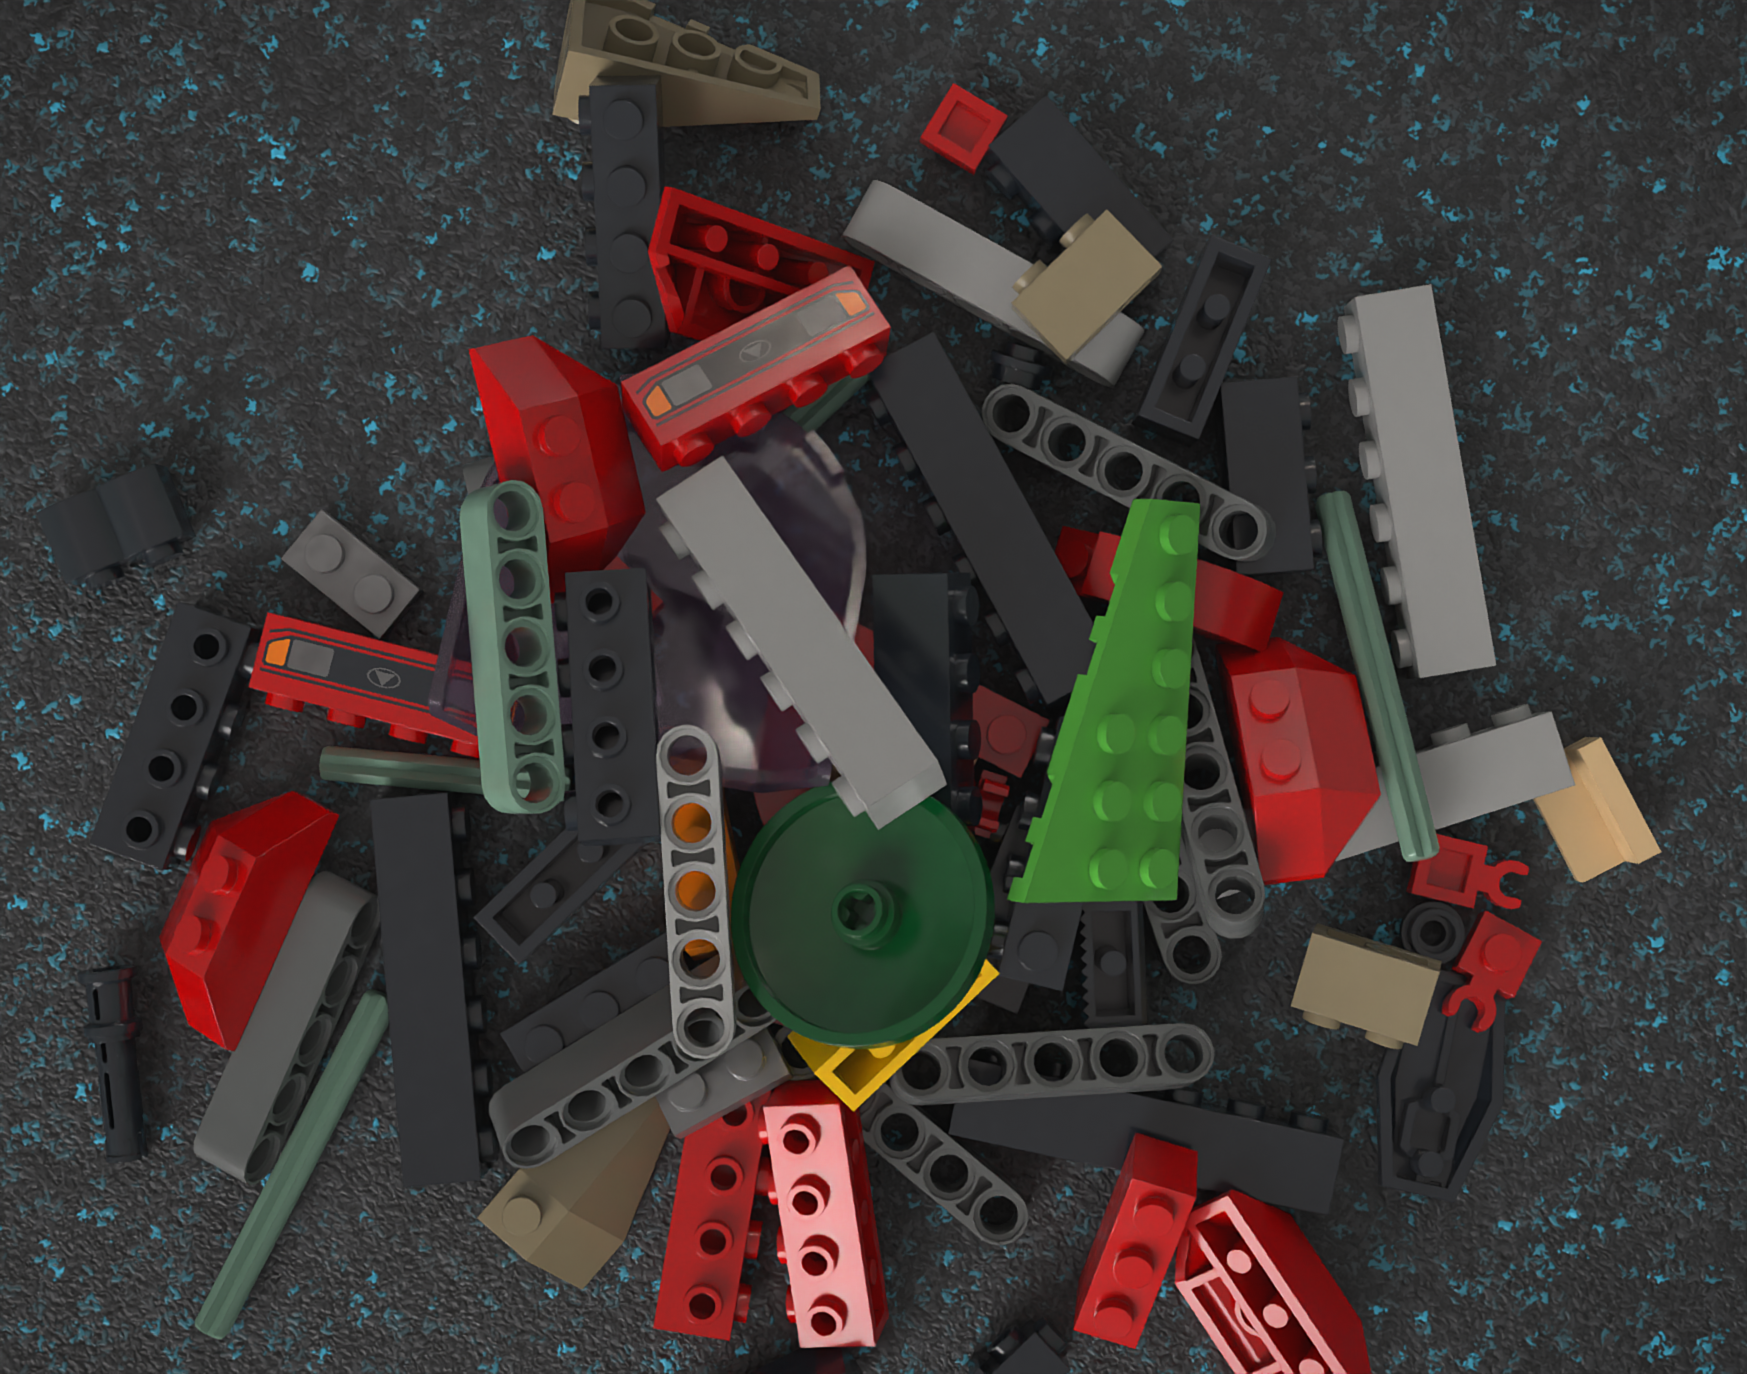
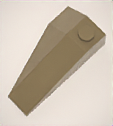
M570 0L555 80L552 115L565 117L579 124V95H589V85L596 76L661 75L663 127L818 119L821 109L819 73L751 44L741 45L734 50L718 43L709 36V26L691 19L685 29L653 15L656 4L648 0Z
M654 1096L549 1162L536 1168H519L477 1219L523 1259L583 1290L624 1242L670 1131V1126L656 1097Z

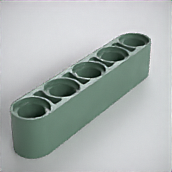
M510 480L474 490L466 496L460 510L481 783L485 799L491 807L501 813L539 814L555 807L560 802L565 789V769L544 515L540 497L535 490L522 481ZM496 499L502 501L508 511L509 518L505 529L495 520L493 510ZM503 566L508 568L514 580V590L510 597L501 589L499 575ZM509 633L514 635L520 648L519 657L515 664L511 663L505 652V640ZM516 700L522 705L525 713V723L520 731L515 729L510 718L511 708ZM522 768L527 771L531 781L530 791L524 799L519 795L516 787V778Z

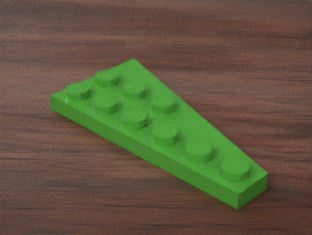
M1133 499L1110 571L1115 587L1106 615L1096 616L1089 640L1097 644L1087 675H1077L1046 773L1052 783V787L1042 818H1032L1025 840L1033 844L1023 878H1013L1007 900L1021 903L1177 900L1200 504L1159 499Z

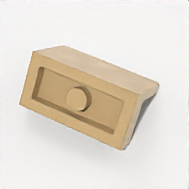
M1585 737L1564 748L1575 786L1546 794L1533 800L1574 879L1578 882H1586L1624 861L1639 864L1661 853L1602 738Z

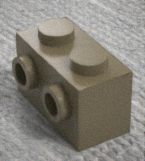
M1108 210L1096 220L1088 213L1085 214L1060 239L1059 242L1066 250L1048 267L1041 260H1038L1012 286L1019 294L1011 302L1012 310L1065 364L1072 360L1160 274L1162 265Z
M1317 923L1309 941L1291 1007L1304 1010L1302 1018L1321 1027L1339 1029L1342 1022L1366 1030L1365 1038L1381 1046L1402 1049L1404 1042L1418 1046L1442 961Z

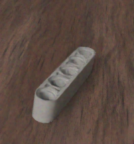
M878 180L871 182L841 236L849 245L870 258L1029 346L1044 350V354L1107 387L1112 388L1115 386L1145 332L1138 323L1120 312L1072 360L1065 364L1012 310L1011 302L1019 296L1012 286L1033 265L1032 263L906 193Z
M681 725L672 728L663 735L658 744L656 754L672 1026L675 1041L683 1052L693 1058L708 1059L718 1056L727 1049L735 1035L737 1025L721 756L718 744L711 734L697 726ZM696 737L706 747L707 761L704 767L696 774L682 775L672 766L670 759L671 750L680 739ZM691 803L703 806L710 814L712 821L711 830L707 837L696 843L683 840L676 832L674 825L675 816L678 811ZM700 871L710 876L716 889L715 898L707 908L701 910L691 909L680 899L679 883L687 873ZM703 939L714 944L720 956L718 969L713 974L704 977L696 976L689 972L683 962V950L687 943L692 940ZM705 1007L718 1012L724 1023L722 1037L716 1042L709 1044L700 1043L693 1039L687 1028V1018L693 1010Z

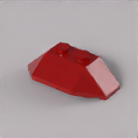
M666 186L664 187L648 249L669 331L699 342L849 265L866 290H868L875 261L674 187Z
M531 335L468 350L500 483L510 480L522 481L531 486L540 497L544 515L551 604H553L555 592H566L565 573L598 571L606 568L617 557L646 514L617 384Z
M1280 637L1269 638L1267 648L1262 652L1230 644L1215 645L1216 660L1248 830L1264 885L1324 878L1335 863L1336 858L1352 839L1381 796L1356 675Z
M289 791L210 821L159 936L188 1024L226 1050L235 1051L339 818V814L296 791Z
M1233 1189L1192 1208L1177 1244L1175 1285L1235 1374H1372L1361 1319L1290 1213Z

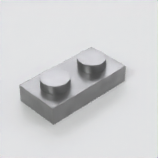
M322 509L281 558L365 628L383 640L424 591Z
M767 1026L660 1092L655 1097L673 1135L682 1139L794 1078V1075L770 1027Z

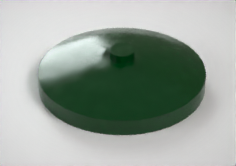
M833 781L806 791L787 803L772 816L750 845L742 861L733 890L731 904L733 947L740 970L750 990L761 1005L787 1028L814 1041L841 1048L876 1049L892 1046L910 1040L938 1024L955 1009L975 983L987 957L994 929L995 896L992 878L985 856L972 832L952 810L934 797H927L878 830L866 811L855 817L851 814L832 785Z

